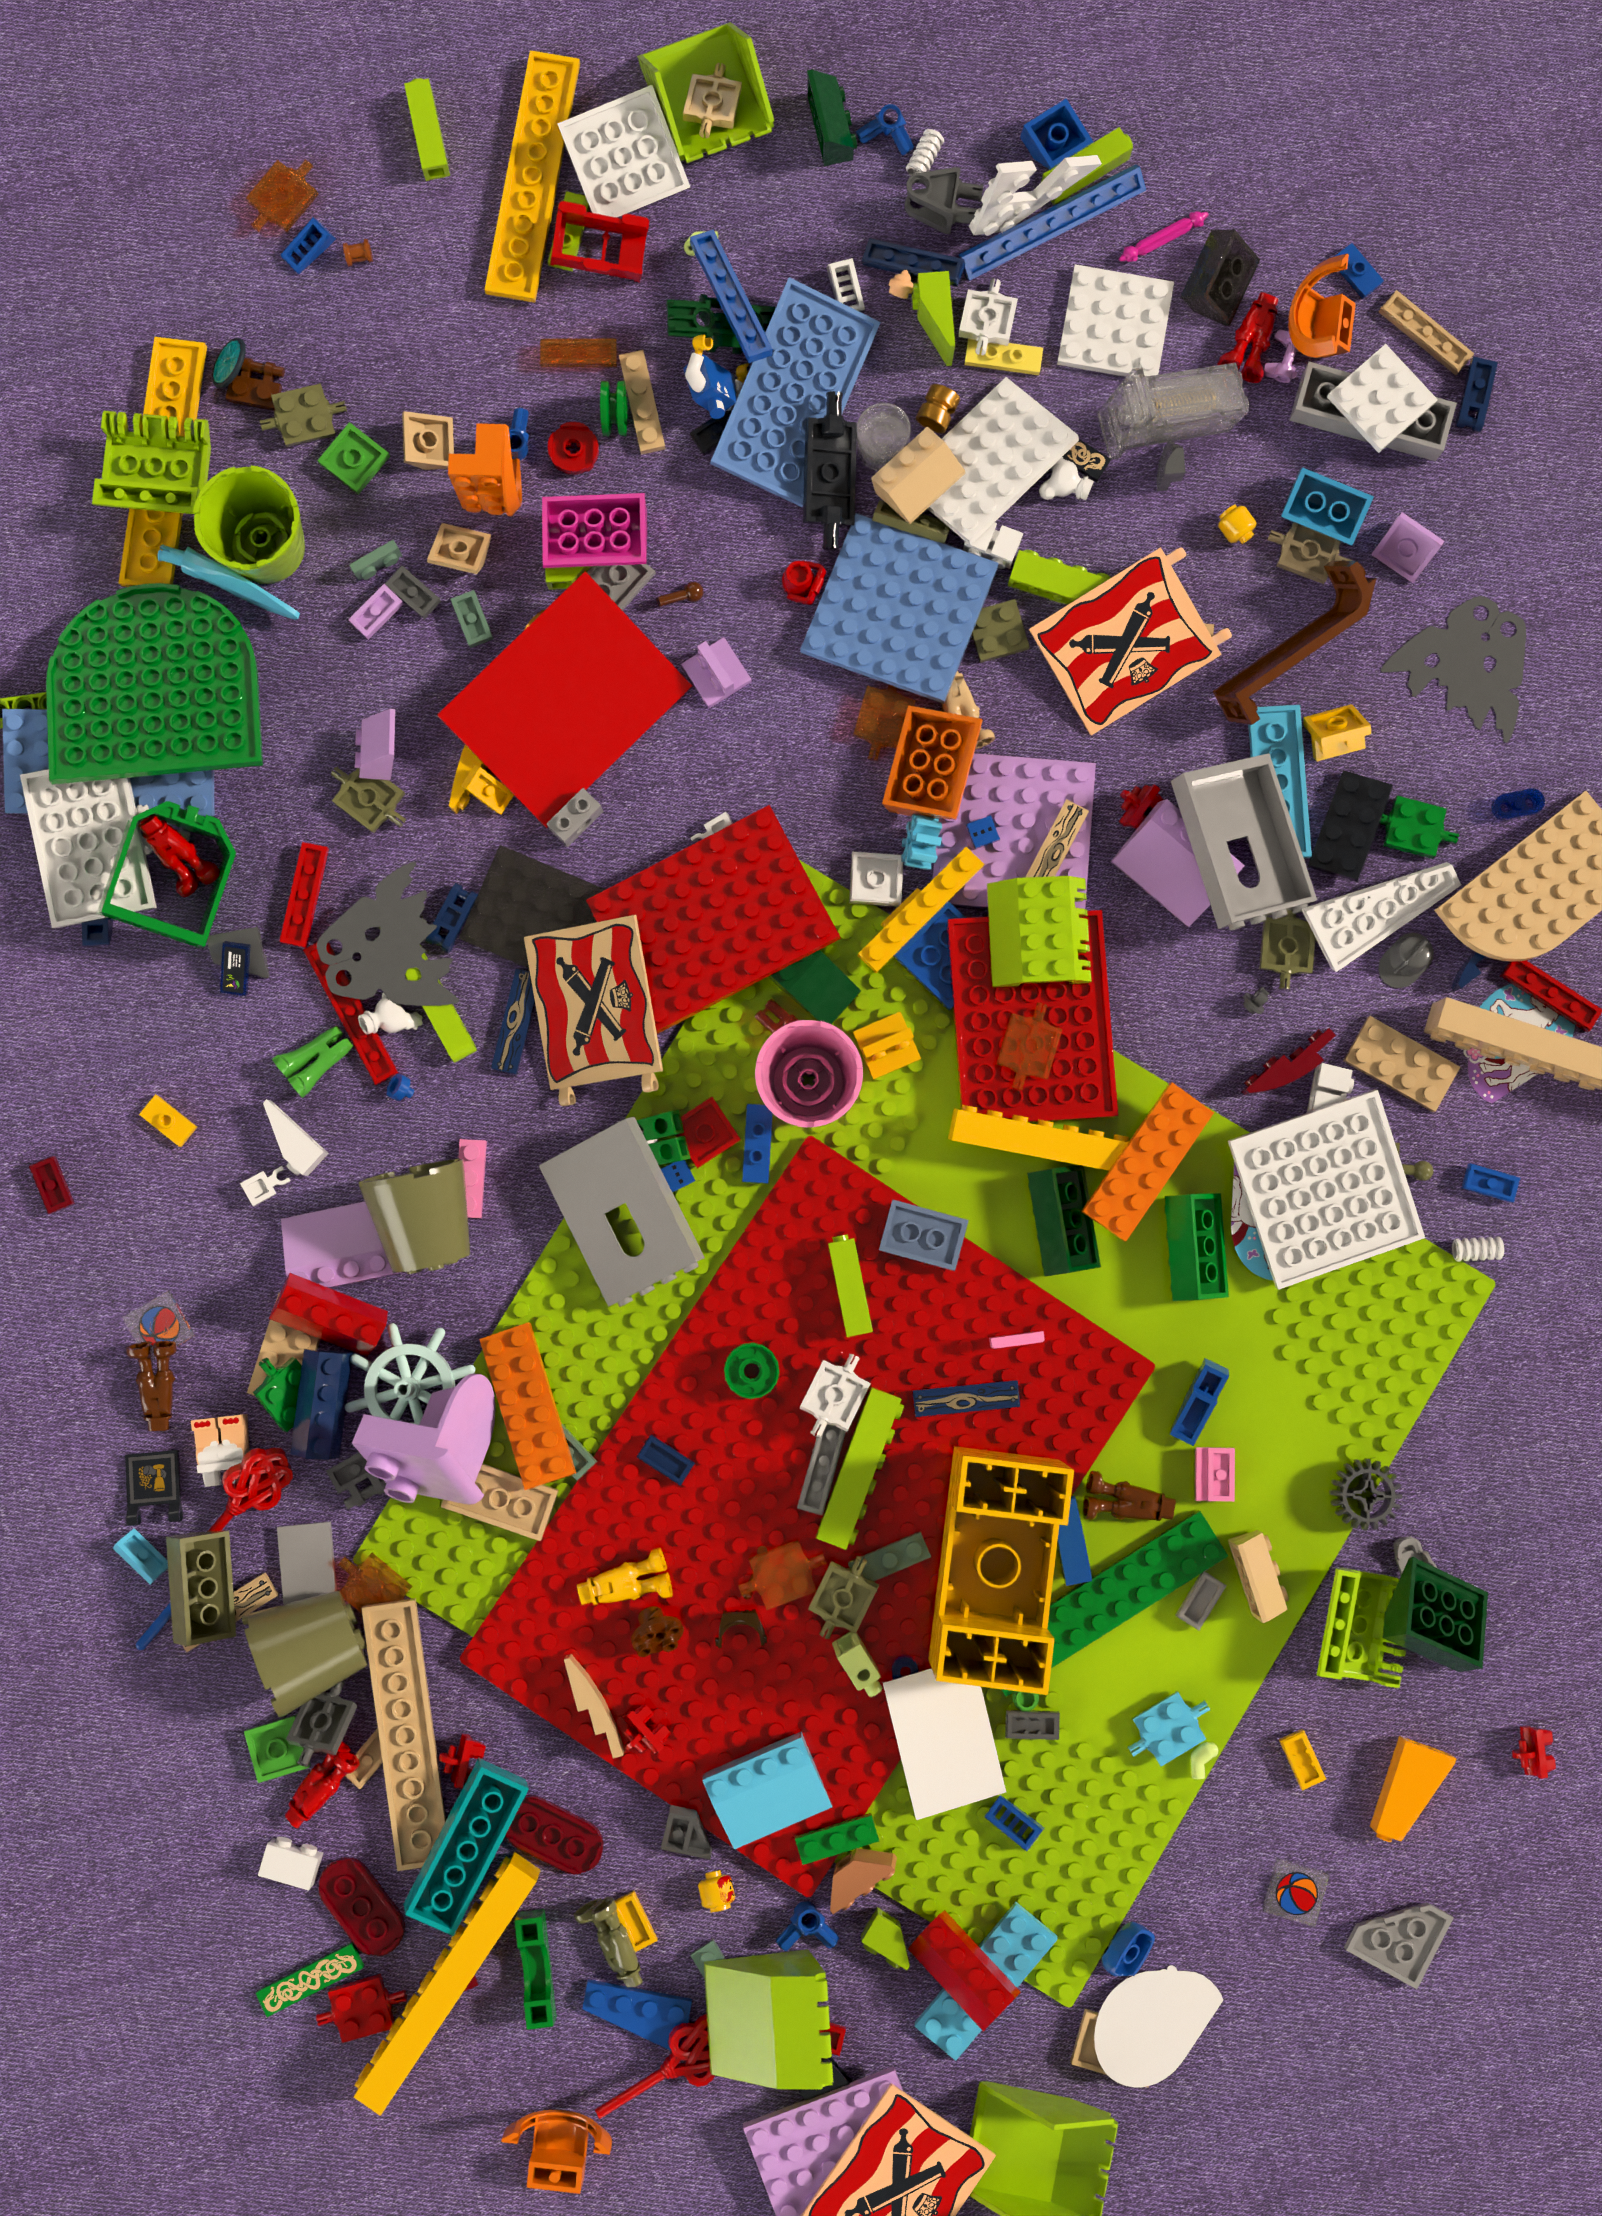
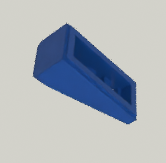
M312 217L280 256L300 274L336 238L321 222ZM317 231L322 235L320 239L314 235ZM309 238L315 243L313 247L307 242ZM301 245L308 251L306 255L299 249ZM294 252L302 259L299 263L292 256Z
M1002 1795L998 1797L984 1816L1026 1851L1031 1848L1044 1830L1042 1825ZM1004 1805L1007 1810L1000 1819H997L995 1816ZM1011 1813L1015 1814L1016 1816L1009 1826L1005 1825L1004 1822ZM1021 1819L1024 1824L1016 1833L1013 1829ZM1030 1826L1033 1830L1025 1840L1022 1835Z

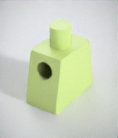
M850 1631L832 1642L837 1659L856 1689L859 1691L864 1688L869 1697L877 1695L883 1689L878 1681L881 1676L857 1632Z

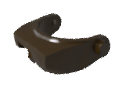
M752 1609V1611H723L719 1627V1637L715 1638V1645L718 1648H722L724 1632L729 1627L738 1624L753 1627L760 1635L761 1646H765L767 1635H765L764 1627L755 1609Z

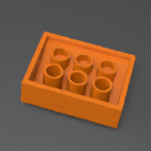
M908 705L882 802L883 806L889 812L907 816L916 814L931 818L956 820L983 720Z

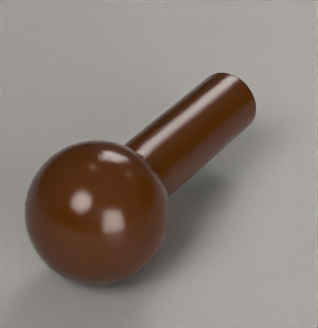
M689 582L683 590L658 596L656 601L659 607L686 599L690 602H697L703 597V587L698 582Z

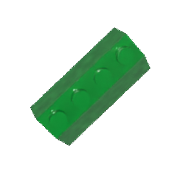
M1221 1193L1165 1196L1164 1210L1167 1221L1166 1236L1169 1247L1168 1263L1171 1274L1170 1289L1172 1300L1186 1301L1229 1297Z

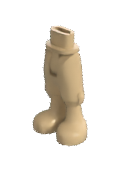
M957 670L944 704L941 703L943 712L979 718L980 708L976 706L963 674ZM981 728L975 749L992 743L995 740L994 732Z

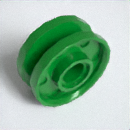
M601 381L600 417L603 436H610L612 424H617L619 436H626L625 381L617 382L616 393H611L608 381Z
M754 1342L741 1344L733 1349L727 1357L724 1366L725 1380L730 1389L737 1395L748 1399L761 1398L771 1392L777 1384L780 1373L778 1361L773 1352L764 1345ZM749 1363H754L759 1367V1374L754 1378H749L744 1373V1368Z

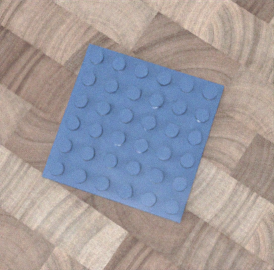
M856 513L855 523L849 528L800 651L802 654L944 704L999 563L872 521L871 518Z

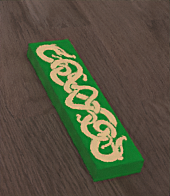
M351 1942L257 1990L255 1994L266 2017H269L363 1969L364 1964L354 1943Z

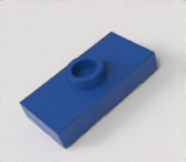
M1351 243L1336 255L1349 254L1347 269L1339 272L1363 300L1381 286L1384 280L1354 244Z
M1469 1163L1461 1189L1514 1203L1520 1177Z

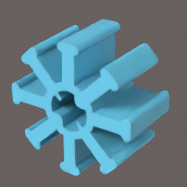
M913 814L912 821H908L906 825L907 838L902 840V847H905L901 855V861L905 862V866L931 870V863H936L938 857L936 855V846H941L942 837H938L942 829V823L936 818Z

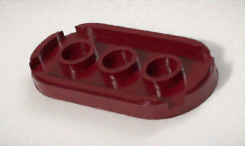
M536 1795L525 1796L506 1833V1838L514 1847L572 1875L581 1874L593 1869L598 1864L603 1852V1838L594 1824Z
M344 1857L331 1862L323 1870L319 1881V1896L323 1904L361 1952L377 1956H383L392 1952L399 1945L405 1931L404 1918L398 1907L361 1861Z

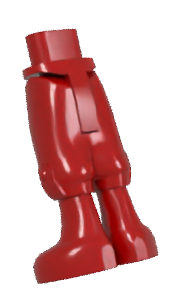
M1261 292L1258 299L1253 301L1240 328L1235 331V341L1237 342L1235 347L1230 352L1223 354L1218 360L1217 365L1221 371L1229 374L1236 373L1241 367L1246 348L1251 343L1252 349L1242 368L1241 377L1250 383H1259L1262 380L1264 370L1260 359L1261 354L1271 345L1270 337L1278 312L1276 308L1278 298Z
M152 814L138 824V827L143 831V838L161 860V864L176 872L178 876L176 891L181 897L184 898L193 894L198 887L199 880L202 884L208 885L217 879L220 869L216 864L205 861L197 856L194 844L189 843L179 832L167 824L165 820L160 821L155 814ZM182 859L187 861L193 867L195 872L189 869L182 862Z
M343 1741L336 1755L327 1753L324 1761L316 1764L311 1769L292 1797L293 1800L289 1802L290 1808L286 1812L285 1817L293 1827L299 1828L303 1821H309L327 1800L336 1793L341 1779L345 1775L355 1772L359 1767V1759L354 1754L349 1753L351 1749Z

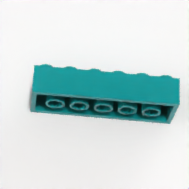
M478 1758L404 1902L406 1916L454 1936L529 1790L526 1779Z

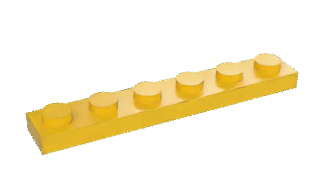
M965 847L858 953V957L877 973L983 868L984 863Z

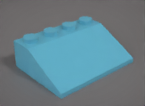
M798 1732L703 1773L702 1781L734 1849L832 1808L831 1801L802 1732Z

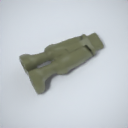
M611 1896L603 1900L597 1898L581 1906L573 1916L580 1924L591 1921L597 1927L598 1943L609 1966L614 1973H617V1979L623 1980L627 1988L640 1985L643 1982L638 1973L641 1968L627 1929L619 1921L617 1905Z

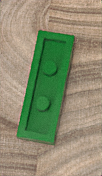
M872 1813L795 1836V1841L802 1864L805 1865L879 1842V1837Z

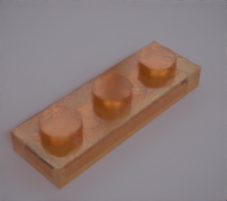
M540 339L541 367H617V339Z

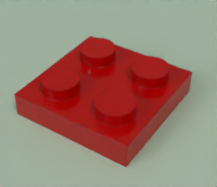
M710 1097L681 1116L684 1133L676 1134V1137H686L690 1158L697 1169L741 1141L713 1097Z

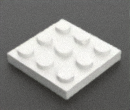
M1387 344L1382 346L1327 396L1378 453L1438 400Z

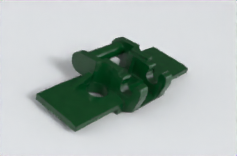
M700 294L699 301L666 300L667 333L669 337L694 338L705 334V338H712L713 346L710 350H706L707 353H714L718 347H733V354H742L743 351L725 314L713 313L711 308L722 309L717 298ZM751 305L764 332H766L776 307ZM697 314H699V319L703 321L705 326H701L697 323Z

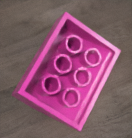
M645 493L542 497L543 568L647 564V507Z

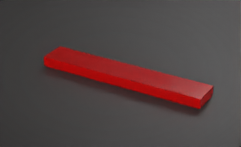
M317 942L303 949L374 1084L377 1086L394 1077L399 1072L378 1032L366 1035L360 1027L358 1016L366 1011L360 999L343 997L330 991L325 974L331 965L321 961L317 950ZM328 942L326 946L327 952L335 956L336 954ZM344 970L336 974L337 984L340 986L350 984V980Z

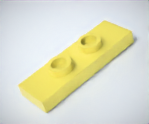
M968 339L964 365L1032 375L1040 374L1043 354L1042 347L1009 343L1008 346L988 343L986 354L981 355V347L980 354L978 355L975 352L978 341Z

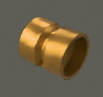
M932 384L925 397L927 403L921 405L916 415V420L924 428L929 427L933 432L945 433L951 421L950 415L954 414L960 402V397L946 386Z

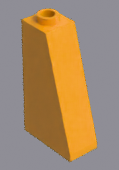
M1399 1736L1369 1826L1377 1833L1376 1837L1387 1842H1392V1839L1403 1840L1456 1762L1454 1756Z

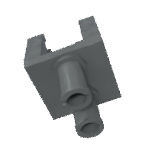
M958 167L915 173L907 181L906 190L908 196L904 204L905 211L910 217L944 234L950 235L952 224L954 225L955 222L970 224L977 210L957 206L956 200L958 201L959 198L981 202L984 185L961 182L962 179H959L961 168ZM922 183L926 188L912 190V185ZM912 200L923 207L915 209L911 206L910 201Z

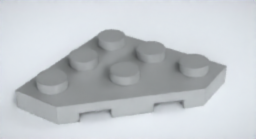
M1428 1902L1356 1923L1344 1948L1362 1960L1418 1989L1453 1917Z

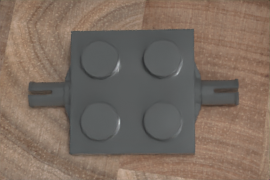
M344 1681L331 1687L328 1693H321L300 1707L286 1738L289 1744L303 1748L297 1761L299 1765L308 1767L313 1752L336 1755L357 1708L355 1702L339 1697L345 1684Z

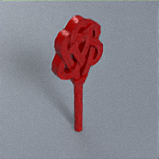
M282 1448L252 1449L244 1455L241 1463L231 1466L224 1472L222 1484L226 1494L230 1497L227 1501L226 1510L208 1531H222L234 1516L244 1513L251 1507L260 1511L269 1510L277 1505L281 1499V1489L287 1486L293 1478L291 1465L288 1464L287 1455Z
M707 2014L700 2016L694 2023H682L675 2026L670 2032L668 2040L672 2053L665 2058L663 2064L660 2065V2069L597 2107L595 2112L598 2118H603L665 2078L673 2079L685 2076L689 2084L697 2087L706 2086L711 2082L715 2075H712L710 2072L709 2046L705 2047L708 2044Z

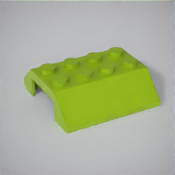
M104 410L102 413L101 429L107 437L102 479L95 478L92 504L97 506L194 514L195 501L208 480L211 453L208 420L195 419L194 421L192 418H185V437L179 435L177 417L170 416L168 421L167 416L144 414L142 418V414L135 413L133 416L134 432H129L125 412H118L117 414L115 411Z
M1073 876L1024 877L987 883L992 987L1019 986L1021 983L1069 981L1070 984L1092 982L1091 971L1082 970V968L1091 967L1090 961L1078 959V953L1090 951L1089 945L1081 944L1089 942L1088 919L1079 918L1088 916L1087 910L1075 908V902L1087 900L1086 893L1080 892L1086 890L1085 878Z
M1343 1567L1336 1568L1317 1676L1342 1680V1677L1373 1681L1387 1687L1400 1688L1401 1676L1382 1671V1669L1398 1673L1403 1671V1666L1383 1661L1384 1652L1399 1657L1406 1654L1405 1649L1386 1645L1387 1643H1395L1383 1638L1385 1611L1400 1578Z

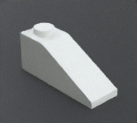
M266 1099L263 1105L282 1156L289 1162L286 1165L287 1168L297 1176L300 1173L308 1176L329 1153L273 1101Z

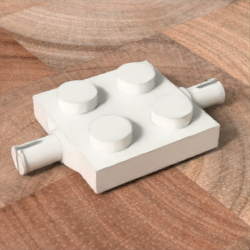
M991 279L989 291L980 292L968 289L958 337L978 341L975 350L978 355L980 354L981 347V355L986 354L988 343L1005 346L1009 344L1018 299L998 293L1001 285L998 279L995 287V279Z
M849 1354L844 1367L835 1366L823 1360L800 1405V1409L812 1414L817 1419L811 1431V1434L815 1436L820 1427L816 1437L821 1438L827 1424L834 1425L847 1432L871 1383L859 1378L853 1372L860 1360L859 1357L855 1356L852 1364H850L854 1354Z

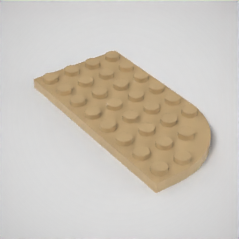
M1584 791L1434 911L1463 944L1483 956L1512 962L1533 959L1551 951L1602 910V809L1589 793Z

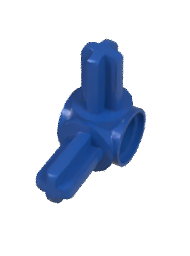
M894 104L885 105L881 111L875 114L876 118L856 131L862 144L884 132L885 135L892 136L902 155H906L914 149V145L904 127L907 123L900 109ZM888 112H895L898 115L897 121L892 125L884 122V117Z
M515 408L511 429H509L510 444L514 442L522 443L519 448L511 449L512 459L519 458L523 460L528 454L529 434L526 433L529 412L524 408Z
M803 1901L795 1907L794 1914L790 1917V1925L776 1938V1943L782 1950L788 1951L802 1934L805 1936L815 1935L830 1949L837 1944L839 1936L824 1922L825 1917L817 1910L813 1903ZM806 1913H813L811 1920L801 1921Z

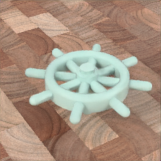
M391 1323L388 1325L387 1330L392 1348L379 1355L373 1363L357 1354H353L350 1357L352 1364L367 1371L364 1384L365 1397L348 1402L345 1405V1410L351 1413L368 1407L372 1416L399 1421L409 1403L414 1419L412 1424L419 1425L423 1417L419 1400L428 1404L432 1395L425 1391V1389L441 1384L443 1385V1390L455 1387V1380L466 1377L469 1374H474L475 1367L473 1365H466L451 1370L447 1361L436 1352L445 1335L443 1328L440 1327L435 1330L427 1346L402 1344L397 1325ZM406 1355L421 1356L411 1375ZM395 1358L401 1377L384 1369ZM431 1362L439 1374L421 1380ZM379 1378L393 1385L394 1388L377 1393ZM399 1398L390 1415L380 1404Z

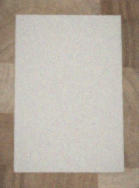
M932 1668L883 1683L916 1820L1006 1793L980 1686L936 1681Z

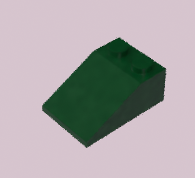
M821 950L769 976L772 982L814 1019L831 1025L861 992Z

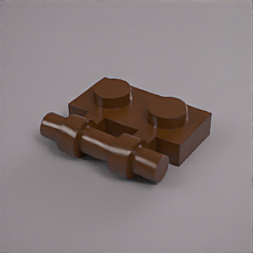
M245 357L240 369L242 370L241 376L237 375L228 385L226 393L227 402L274 411L275 408L271 395L282 392L281 384L273 382L274 377L283 378L285 368L276 366L273 362L267 361L264 364L254 362L252 358ZM252 372L264 374L263 380L251 378Z

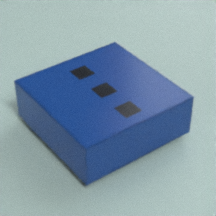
M991 815L966 825L975 849L1000 840Z
M685 1160L674 1162L661 1169L672 1193L695 1182Z

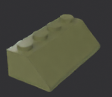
M229 1531L191 1532L167 1536L166 1545L173 1643L192 1646L236 1637Z

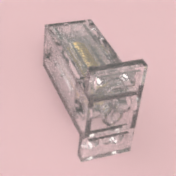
M1236 363L1146 377L1141 367L1131 370L1098 410L1097 414L1108 456L1113 460L1119 459L1128 448L1229 432L1249 412V401L1244 394L1242 375L1238 372Z

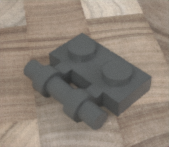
M360 1452L326 1471L338 1494L347 1489L349 1490L351 1496L344 1500L347 1509L365 1504L366 1499L377 1493L381 1495L384 1493L386 1486L383 1479L369 1474L364 1469L367 1461ZM369 1477L372 1485L360 1490L357 1483Z

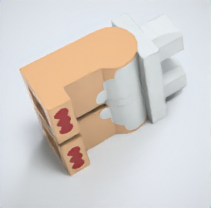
M247 1414L191 1421L196 1444L197 1473H202L205 1487L221 1485L220 1471L228 1470L231 1466L241 1463L244 1455L249 1452Z

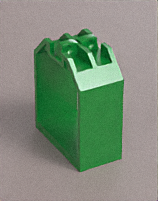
M166 801L128 820L97 914L197 948L205 947L236 851L219 819L209 815L205 817L198 815L199 808L191 805L182 809L180 808L181 805ZM152 814H155L160 820H165L168 824L214 839L223 855L219 867L220 874L214 882L198 933L110 904L137 822Z

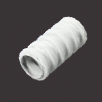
M926 129L923 132V136L919 140L920 143L917 144L916 150H914L913 156L906 166V171L909 175L930 170L937 152H939L941 145L944 143V138L936 130Z
M1479 1237L1478 1240L1471 1238L1470 1241L1467 1238H1463L1462 1241L1454 1239L1452 1243L1453 1258L1456 1262H1461L1462 1259L1469 1261L1470 1258L1472 1261H1477L1478 1258L1480 1260H1485L1486 1258L1493 1260L1494 1257L1497 1260H1501L1504 1256V1243L1500 1237H1495L1494 1239L1487 1237L1486 1240L1484 1237Z

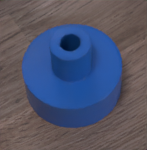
M400 1073L391 1079L387 1087V1096L396 1101H400L404 1097L411 1098L414 1094V1089L410 1088V1079Z

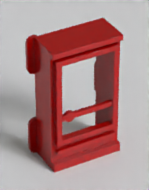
M561 201L558 205L550 265L600 273L640 283L649 220L646 217L624 214L621 219L586 212L584 205ZM566 224L605 231L602 235L604 241L601 260L562 254ZM609 232L622 234L618 264L605 261L607 241L610 239Z

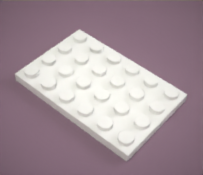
M1005 377L942 438L964 468L965 474L927 509L969 545H972L1079 441L1078 434Z
M49 769L20 775L52 928L108 918L97 914L127 822L130 818L137 815L130 778L52 785L49 781ZM137 822L110 904L133 912L157 908L141 830L138 827L139 822Z

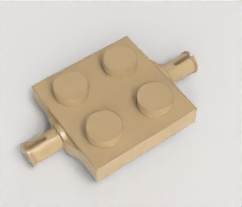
M720 63L715 65L714 75L692 74L683 111V121L702 124L699 132L702 138H704V134L705 138H709L711 126L733 129L742 91V82L723 77L726 69L723 63H721V67Z

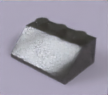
M1235 229L1211 230L1180 297L1193 312L1222 325L1230 326L1260 259Z

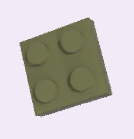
M1016 599L982 608L972 632L973 642L980 663L1029 650L1030 646Z

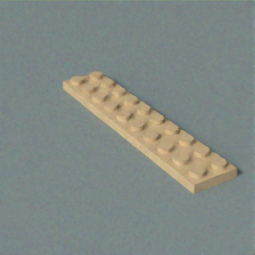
M416 1598L362 1606L397 1871L422 1868L446 1822Z

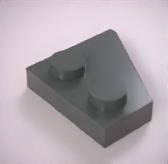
M674 1805L670 1806L661 1844L662 1850L711 1859L712 1847L697 1810Z

